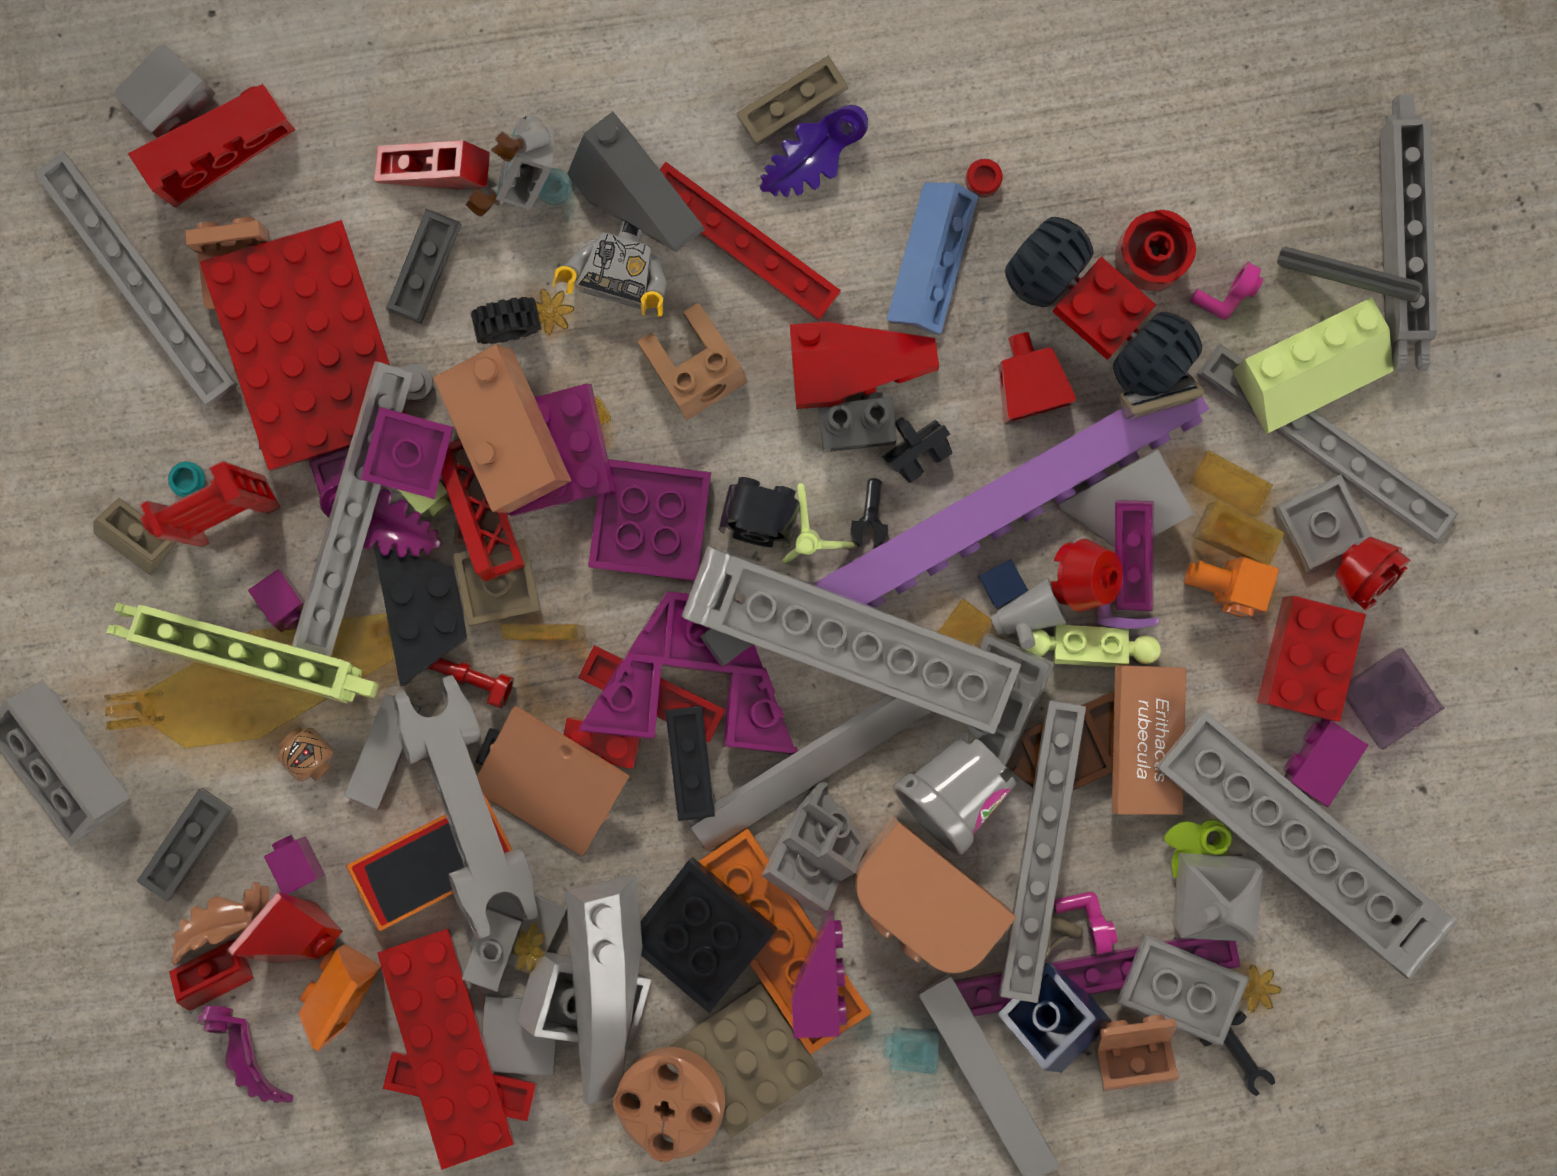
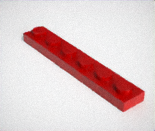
M665 162L660 171L705 228L700 235L817 321L822 319L840 295L841 290L669 163Z

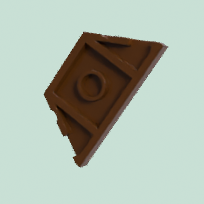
M1115 690L1080 705L1086 706L1073 790L1113 773ZM1044 722L1024 731L1005 765L1032 788Z

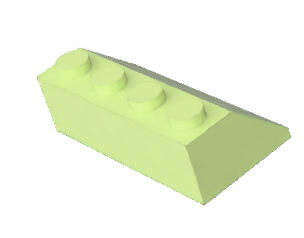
M1371 297L1245 359L1232 372L1267 435L1393 372L1390 329Z

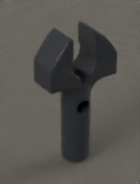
M870 478L867 481L863 517L858 521L852 520L850 533L858 546H861L862 530L868 526V523H871V527L875 531L873 548L877 547L887 536L888 525L882 524L878 518L882 481L877 478Z

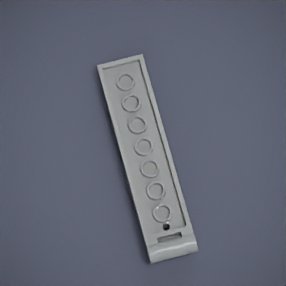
M707 546L682 613L683 618L991 734H995L1021 664L711 546ZM743 593L746 599L743 602H738L735 599V595Z
M1202 710L1155 766V768L1262 856L1271 867L1405 978L1412 979L1457 924V921L1441 909L1206 711Z

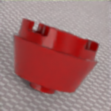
M1370 536L1358 546L1353 544L1342 555L1340 561L1343 563L1338 568L1335 578L1351 604L1357 603L1365 611L1369 610L1377 603L1373 598L1375 595L1379 597L1387 589L1391 590L1406 572L1408 569L1406 565L1411 561L1401 553V547Z
M1080 539L1075 543L1067 542L1058 550L1054 558V562H1060L1057 571V581H1051L1053 594L1060 604L1068 605L1076 612H1084L1107 605L1115 600L1122 584V565L1116 553L1089 539Z

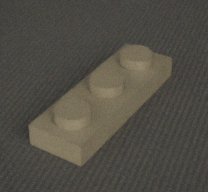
M828 55L737 112V118L757 147L848 90V84Z

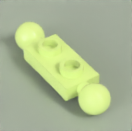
M1075 625L1055 626L1054 637L1049 636L1042 629L1031 630L1035 639V645L1030 649H1025L1039 656H1044L1048 651H1053L1054 664L1100 667L1128 666L1129 656H1133L1141 664H1151L1159 658L1161 653L1159 642L1149 635L1139 636L1132 642L1129 641V629Z

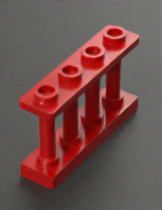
M221 461L209 468L214 479L210 480L211 485L168 506L147 500L140 504L144 513L141 515V521L151 536L155 535L158 539L204 547L209 544L204 531L247 509L270 514L280 509L281 506L264 475L225 461Z

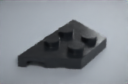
M374 547L400 686H405L419 673L433 666L441 660L442 656L467 640L454 567L409 554L399 557L395 550H390L387 555H382L379 548Z

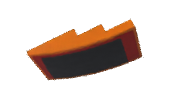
M484 795L503 852L506 853L512 851V848L488 800ZM446 814L351 862L346 865V868L378 932L453 894L448 875L451 872L464 868Z

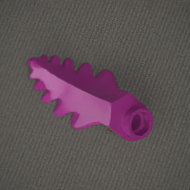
M339 483L327 486L320 495V509L328 518ZM387 488L379 490L363 549L369 550L377 541L380 553L387 555L395 544L397 555L404 557L408 548L412 556H418L422 548L425 554H429L432 548H439L442 545V540L437 537L438 530H429L431 526L430 521L423 520L418 523L421 518L420 512L414 511L406 516L407 502L405 500H399L391 505V492Z
M203 1007L202 1015L197 1017V1023L204 1025L203 1031L226 1033L228 1029L229 1042L225 1064L228 1070L235 1071V1085L237 1087L247 1086L248 1096H258L262 1102H267L268 1100H273L274 1103L292 1102L293 1095L275 1087L261 1071L254 1054L250 1025L246 1019L232 1017L233 1009L228 1007Z

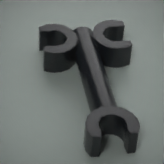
M1242 1011L1236 1013L1231 1025H1240L1247 1016ZM1230 1027L1224 1044L1244 1071L1246 1088L1253 1095L1257 1096L1259 1092L1254 1086V1081L1257 1077L1264 1076L1271 1085L1275 1084V1079L1268 1070L1257 1066ZM1204 1039L1199 1040L1201 1044L1204 1046H1210L1211 1044H1213Z

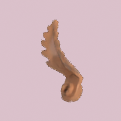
M253 882L251 889L244 890L243 903L233 902L217 896L208 901L206 910L199 906L193 907L191 909V921L183 918L179 923L180 931L174 933L175 943L172 946L173 965L179 964L182 957L190 949L192 951L196 950L207 941L210 944H220L228 938L243 932L269 902V886H260V882Z

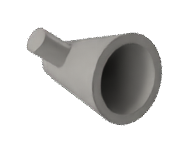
M1049 578L999 609L996 614L991 615L997 634L1000 636L1005 633L1006 635L1017 633L1023 649H1030L1035 645V639L1031 630L1067 624L1061 604L1053 594Z

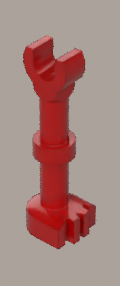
M441 658L430 668L428 667V669L447 676L453 675L456 682L460 685L468 683L489 691L487 704L502 709L507 704L514 684V677L502 673L497 678H493L472 670L470 664L461 662L459 665L444 658Z

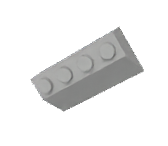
M44 681L4 701L0 707V751L70 846H73L120 811L130 799L124 783L115 777L106 766L101 752L91 746L84 736L81 725L75 719H71L65 711L58 694L50 690Z

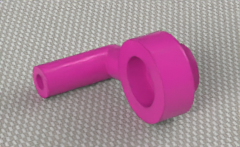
M1247 261L1234 278L1223 303L1199 289L1195 290L1190 302L1220 319L1227 320L1247 295L1252 298L1259 290L1263 282V278L1259 276L1261 268Z
M1086 892L1054 900L1056 914L1085 908L1088 917L1089 933L1095 953L1099 955L1112 952V944L1117 943L1116 930L1112 921L1106 922L1101 912L1098 897L1094 892Z

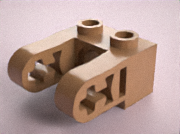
M699 303L685 310L683 314L705 350L678 367L674 366L653 332L637 341L686 420L694 417L748 382L741 365Z

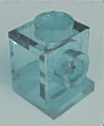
M893 1026L892 1036L885 1035L883 1058H890L889 1064L892 1070L936 1074L939 1045L938 1032L936 1029L923 1030ZM905 1042H915L916 1049L910 1053L903 1050Z

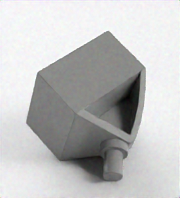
M1179 853L1173 924L1181 938L1257 941L1263 869L1253 857Z

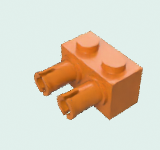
M1245 557L1226 561L1224 569L1204 563L1203 561H1198L1197 564L1192 562L1187 568L1184 584L1214 593L1215 599L1213 603L1223 605L1222 612L1240 618H1244V616L1252 617L1253 613L1266 612L1279 568Z

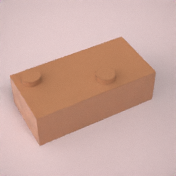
M495 344L433 377L492 512L510 513L571 482L513 349Z

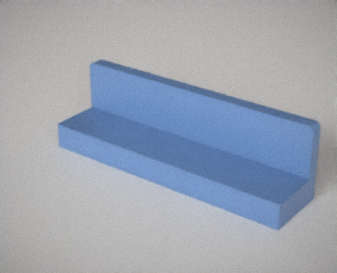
M924 183L887 315L889 322L909 324L930 334L941 335L978 195L957 183Z

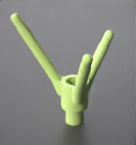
M802 483L798 484L801 533L796 540V548L782 559V562L788 564L800 554L809 555L817 549H857L858 545L855 542L825 541L820 539L816 531L810 529L805 487Z

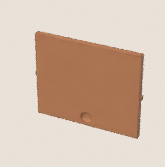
M514 706L495 743L491 744L490 752L477 775L481 790L486 798L582 857L602 823L609 818L608 813L630 775L517 706Z

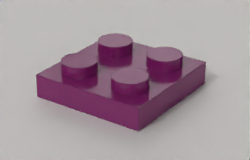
M379 407L361 480L435 499L454 427Z

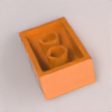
M346 944L337 948L336 951L331 950L325 955L319 966L323 973L317 983L313 981L309 983L300 998L304 1005L298 1015L311 1047L318 1052L346 1029L381 969L380 964Z

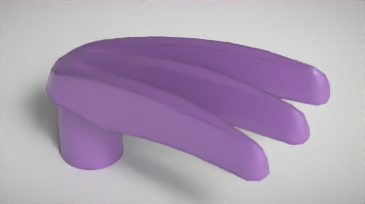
M1110 603L1096 608L1097 619L1095 621L1102 626L1136 629L1154 626L1159 623V618L1130 619L1117 616L1112 617Z

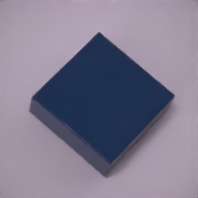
M1012 559L978 576L994 608H998L1028 591Z

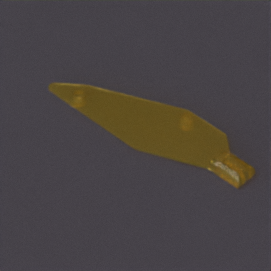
M387 614L342 619L332 655L329 657L349 662L355 667L362 669L360 678H364L394 660ZM386 626L387 634L379 638L377 631L379 628ZM276 628L252 630L246 634L292 646L297 628L283 632ZM198 662L191 664L150 689L104 695V701L107 703L136 701L134 703L106 707V717L138 716L136 718L107 721V731L153 726L186 749L260 739L328 699Z

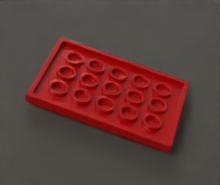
M340 220L199 261L268 470L271 472L350 447L374 362H381L390 365L343 221Z

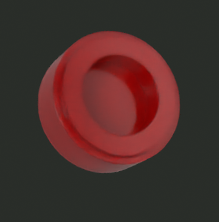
M976 160L970 165L966 173L965 182L968 190L978 195V197L992 196L998 191L1002 183V170L993 160Z

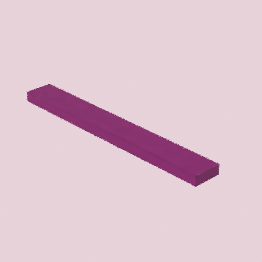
M1191 938L1163 941L1226 968L1241 967L1236 941ZM1139 946L1049 963L1054 965L1089 995L1122 989ZM1003 971L954 980L974 1016L1000 1012L1012 1000L1011 998L999 995Z

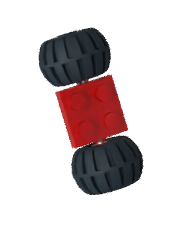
M1060 217L1046 219L1025 240L1006 266L1005 276L1012 291L1019 299L1030 305L1048 307L1068 288L1070 291L1052 312L1106 360L1116 352L1125 340L1128 342L1131 340L1113 363L1114 374L1124 391L1131 394L1137 393L1140 396H1156L1159 393L1168 392L1187 373L1202 353V342L1197 331L1188 320L1169 312L1157 313L1139 331L1137 327L1155 308L1156 304L1102 256L1080 278L1078 275L1090 262L1094 253L1089 237L1079 225L1068 219Z

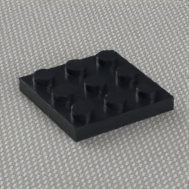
M692 857L640 921L642 936L641 956L710 1013L778 928Z

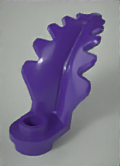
M848 105L824 116L819 123H800L795 129L798 141L785 140L782 142L781 146L786 156L775 154L771 157V161L776 166L771 164L765 166L764 170L767 174L760 176L762 180L759 186L762 192H770L775 197L778 196L780 191L784 197L790 196L791 188H793L795 194L799 196L803 193L804 181L813 190H816L820 186V173L828 179L836 177L841 150L862 139L868 130V116L866 112L857 105Z

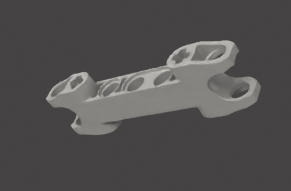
M453 675L442 678V681H440L445 708L443 713L436 717L428 718L418 714L414 710L405 691L394 694L393 702L397 716V733L409 764H413L426 759L464 865V868L449 873V881L458 908L468 920L477 939H481L491 935L486 917V906L494 895L503 894L511 897L517 904L525 922L538 917L534 896L533 877L521 848H517L506 853L503 852L466 747L468 744L481 740L480 729L471 704L463 695Z

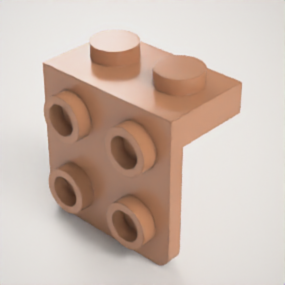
M236 218L232 221L233 224L222 226L215 222H205L197 224L196 229L185 230L186 245L194 250L198 256L203 302L207 309L215 310L199 261L271 241L269 230L259 221H255L254 218Z
M1154 1015L1144 1018L1143 1023L1128 1025L1126 1020H1118L1107 1023L1105 1025L1106 1028L1100 1031L1095 1045V1052L1103 1091L1178 1080L1179 1077L1171 1045V1039L1177 1028L1175 1019H1165L1164 1015Z

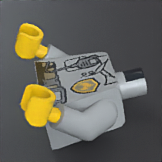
M624 220L619 236L602 232L598 239L590 240L577 251L565 266L558 267L554 273L552 286L556 287L557 283L565 282L567 283L566 293L571 294L574 290L575 281H577V287L582 293L641 309V315L644 316L648 308H656L657 317H662L663 298L667 281L661 261L657 256L653 255L652 247L640 243L642 231Z

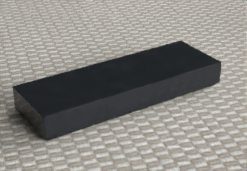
M703 706L665 710L678 821L715 817Z

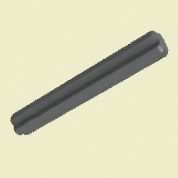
M1283 247L1277 260V264L1283 268L1410 302H1417L1423 290V285L1419 281L1290 247Z

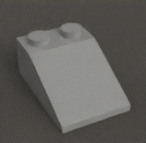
M539 950L536 952L516 1020L519 1025L533 1036L579 1043L571 956ZM638 975L627 1050L632 1049L651 983L650 978Z

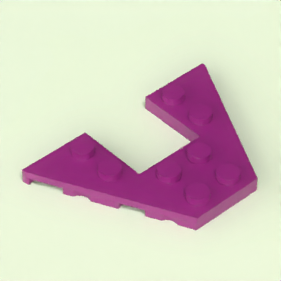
M671 591L664 594L578 728L580 732L645 739L655 738L661 666L729 674L723 747L792 755L798 752L797 747L793 745L783 719L784 713L777 704L774 696L775 690L766 667L763 668L755 645H751L721 667L700 638L711 628L682 617L689 594Z

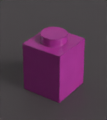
M277 569L248 589V592L272 626L280 632L297 628L305 600L289 577L282 571Z
M291 834L271 844L274 851L264 856L283 894H289L325 876L306 836L294 840Z

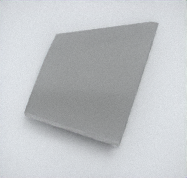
M1159 450L1057 505L1062 512L1067 513L1082 523L1094 534L1101 536L1113 547H1115L1116 500L1154 501V536L1194 515Z
M986 634L980 646L981 649L1021 664L995 734L970 725L969 730L978 740H982L986 747L1006 765L1033 715L1054 662L1030 653L993 634Z
M825 779L812 786L779 839L762 874V877L818 915L828 911L840 881L856 873L867 846V842L859 830L852 825L844 807H838L826 790L828 783Z

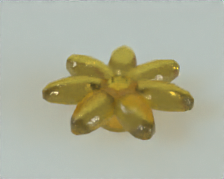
M541 289L540 298L542 303L536 302L540 323L544 322V330L548 336L552 334L554 322L559 327L568 329V323L562 315L570 314L575 310L572 305H561L565 296L562 290L557 292L551 299L550 294L545 289ZM548 309H553L551 313H547Z
M534 923L530 925L528 934L522 930L519 931V939L512 950L513 955L520 956L516 965L517 970H522L526 966L528 971L532 972L536 964L535 957L543 958L544 951L538 946L543 943L545 933L540 932L537 934V926Z
M1254 964L1250 965V979L1241 1000L1248 999L1249 1012L1253 1013L1256 1010L1259 1001L1267 1009L1273 1008L1272 1001L1268 995L1278 994L1282 989L1277 985L1269 984L1274 976L1272 969L1267 970L1260 976L1257 967Z

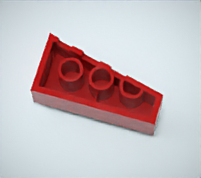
M264 84L244 90L240 96L127 154L151 191L176 208L296 129L273 94Z

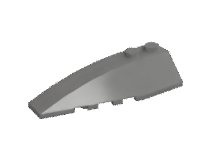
M634 874L565 890L583 1099L586 1105L613 1098L624 1075L642 953L637 876Z

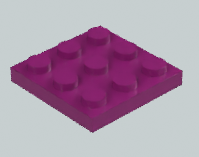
M586 383L534 397L571 482L510 512L509 516L516 517L615 492L592 384Z
M608 459L615 492L597 496L588 567L695 581L700 567L712 473Z

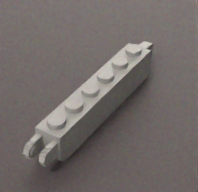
M1414 94L1398 95L1397 98L1392 100V115L1386 117L1385 126L1380 129L1384 272L1419 281L1423 285L1421 296L1417 302L1385 295L1386 323L1390 329L1393 370H1396V372L1404 371L1407 367V345L1415 346L1416 369L1427 371L1430 367L1431 359L1430 341L1434 340L1437 334L1431 124L1428 119H1421V115H1415Z

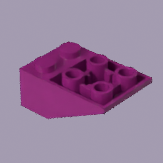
M833 910L826 912L792 985L793 1038L840 1036L839 1025H847L844 995H838V987H845L843 957L836 958V949L843 948V931L841 920H834Z

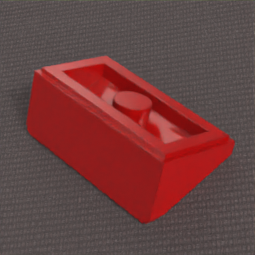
M235 938L169 971L177 1004L187 1010H193L254 979L246 958L232 955L228 951L236 941Z

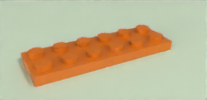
M747 827L700 859L699 862L778 928L750 965L793 1028L792 985L818 931L795 898L762 877L769 858ZM845 971V987H838V995H844L847 1025H839L840 1034L872 1013ZM836 1037L800 1038V1040L811 1055Z

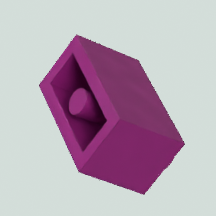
M1321 719L1319 723L1314 722L1309 727L1303 738L1306 741L1299 754L1294 753L1288 759L1283 770L1286 772L1284 777L1312 801L1329 807L1369 745L1332 720Z

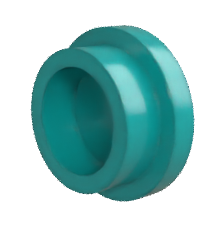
M183 461L173 466L169 472V487L173 493L185 498L205 487V473L196 463Z

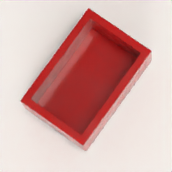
M1298 596L1282 597L1257 703L1323 720L1340 722L1366 614Z

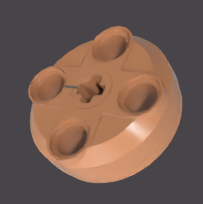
M663 1047L644 1054L625 1072L614 1096L613 1108L618 1114L624 1130L638 1146L647 1151L654 1160L668 1162L673 1160V1158H684L696 1154L708 1145L719 1129L723 1119L725 1093L717 1073L702 1057L686 1049ZM667 1064L674 1066L678 1073L669 1070ZM630 1093L635 1094L640 1101L634 1100ZM700 1106L706 1107L712 1115L704 1113ZM662 1134L671 1138L672 1142L667 1141Z

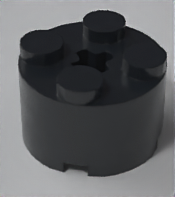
M739 477L737 484H732L728 487L718 530L725 534L726 528L734 531L732 538L745 543L772 548L774 541L783 542L781 548H789L800 507V502L795 499L796 491L785 486H775L774 490L760 487V482L755 479Z

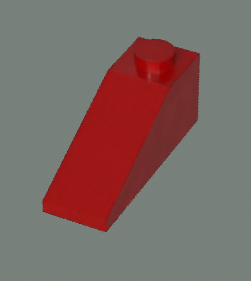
M464 140L377 146L374 182L458 190L487 188L490 152Z

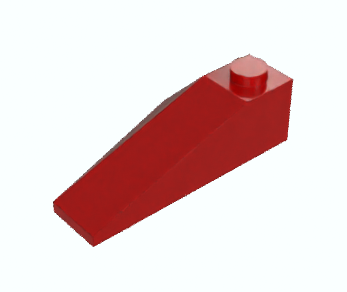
M832 322L790 324L796 409L833 407L845 403V397L860 392L868 395L876 392L877 386L892 381L900 384L939 370L936 339L934 337Z

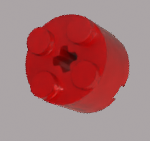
M1164 209L1147 212L1136 217L1117 242L1115 250L1116 269L1141 290L1156 292L1171 286L1190 268L1195 259L1196 242L1194 241L1189 223L1179 214ZM1153 245L1159 248L1158 256H1154L1151 253Z

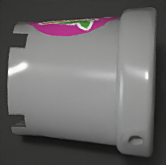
M967 732L962 733L951 745L915 774H906L893 784L895 794L912 816L937 841L956 855H963L974 841L973 835L1005 796L1016 786L1013 776L1005 783L1000 776L1006 769L1005 765L981 741L976 738L971 744H967L969 737Z

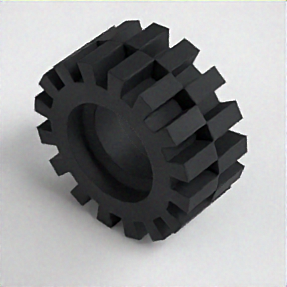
M532 297L502 299L496 303L490 302L486 306H479L471 311L477 343L496 344L498 342H508V340L512 339L518 340L520 337L531 336V334H535L542 329L536 301Z

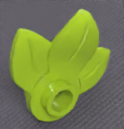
M1209 819L1201 824L1184 821L1170 828L1163 840L1176 849L1171 861L1172 875L1177 878L1179 853L1228 855L1227 850L1232 842L1231 830L1217 819ZM1216 831L1217 839L1212 843H1208V834Z

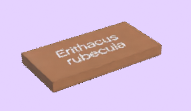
M1115 665L1112 775L1113 814L1183 815L1184 791L1155 768V766L1185 731L1186 668Z

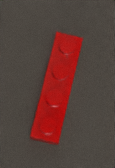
M594 645L578 678L603 690L623 658ZM660 677L657 717L666 721L665 710L703 706L706 740L710 743L726 709Z
M392 1051L383 1089L420 1097L407 1054ZM494 1073L507 1117L528 1121L537 1083Z

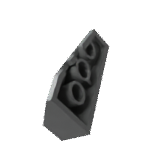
M613 111L583 134L567 175L590 203L597 207L601 206L611 212L614 217L634 225L642 233L674 252L680 250L705 230L683 199Z

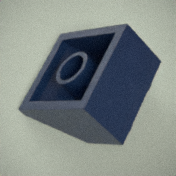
M1047 963L1043 968L1038 1003L1012 999L998 1013L999 1017L1045 1071L1061 1073L1100 1034V1031L1106 1028L1105 1025L1112 1022L1085 990L1051 963Z

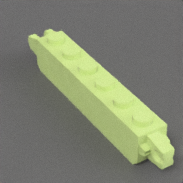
M116 603L115 612L124 617L134 618L131 628L128 630L125 627L114 624L108 625L106 631L110 635L126 639L143 648L346 704L348 701L353 702L355 694L375 699L379 684L360 678L363 670L349 662L144 605H138L135 608Z

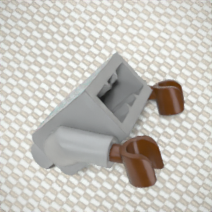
M529 115L518 120L511 137L505 132L499 133L495 139L498 144L491 149L493 153L503 159L499 183L489 190V196L478 188L471 194L469 201L465 205L480 217L484 216L493 204L499 206L503 203H508L531 210L552 169L555 131L545 126L538 117Z

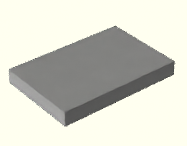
M1143 934L1117 1003L1148 1017L1164 1015L1165 1019H1175L1177 1029L1222 1047L1249 977Z

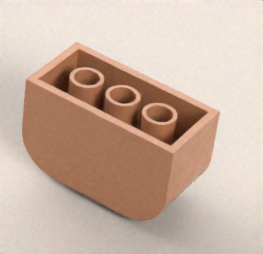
M893 816L865 851L854 874V883L859 901L867 914L872 917L870 919L872 926L887 939H890L892 935L900 940L899 944L902 946L901 950L915 962L919 963L923 958L931 966L943 972L961 973L977 966L1017 918L1006 905L895 816Z

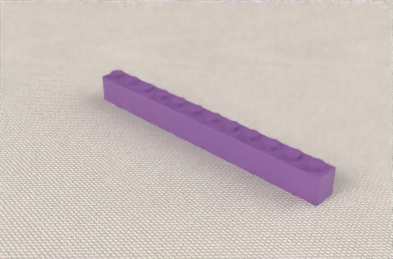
M1202 397L1195 402L1131 420L1125 418L1123 408L813 583V585L876 608L886 602L882 595L893 589H896L897 593L901 594L918 584L914 577L927 570L929 575L932 576L948 567L949 564L946 559L959 552L960 556L964 558L980 549L981 546L978 541L988 535H991L993 540L1013 530L1010 525L1012 521L1022 516L1024 521L1027 522L1045 512L1041 505L1054 498L1057 504L1076 494L1073 487L1086 480L1088 486L1108 476L1105 469L1117 462L1119 467L1122 468L1140 458L1137 450L1149 444L1150 448L1154 450L1171 440L1168 433L1179 426L1185 432L1203 422L1200 415L1209 410V407Z

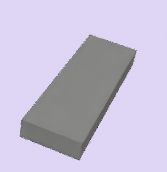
M384 695L344 793L345 797L377 810L381 808L403 754V748L397 733V716L393 695ZM412 704L414 710L419 714L421 707Z

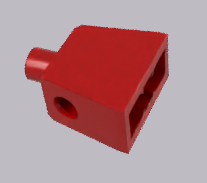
M1029 332L1019 333L1008 338L1013 357L1002 360L998 365L1005 424L1067 407L1076 401V396L1051 347L1034 351Z

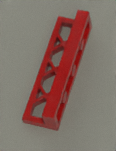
M458 439L449 444L441 475L475 573L485 582L525 566L507 513L493 512L498 514L500 519L494 534L481 529L479 522L485 510L491 512L492 510L485 496L482 501L469 496L468 488L473 477L477 476L472 466L467 468L458 464L454 452L464 449L461 440ZM461 471L468 473L465 480L462 477ZM473 504L479 506L476 513ZM503 530L507 540L500 537ZM484 536L491 539L488 546L486 544ZM497 542L510 547L514 560L494 567L491 554Z

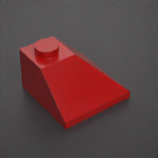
M277 892L228 951L235 956L269 963L318 960L332 950L335 940L343 931L316 902Z

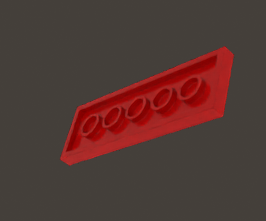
M445 929L377 952L441 1170L514 1145V1138L466 981L462 980L463 970L450 929Z

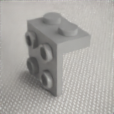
M165 45L158 46L115 90V97L157 138L186 124L216 94Z

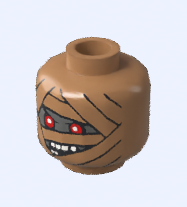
M297 727L278 744L280 749L277 756L278 761L297 781L302 782L311 777L316 782L332 768L328 761L333 755V749L313 728L302 730L300 727Z

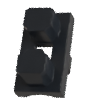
M901 417L895 421V427L904 441L884 454L882 458L890 468L898 472L910 483L925 472L916 459L927 451L932 460L938 463L952 455V449L946 438L951 434L946 426H941L937 420L932 421L916 432L908 420L905 421Z

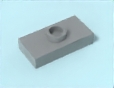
M489 907L486 910V917L491 935L481 939L476 938L462 980L497 992L523 919Z

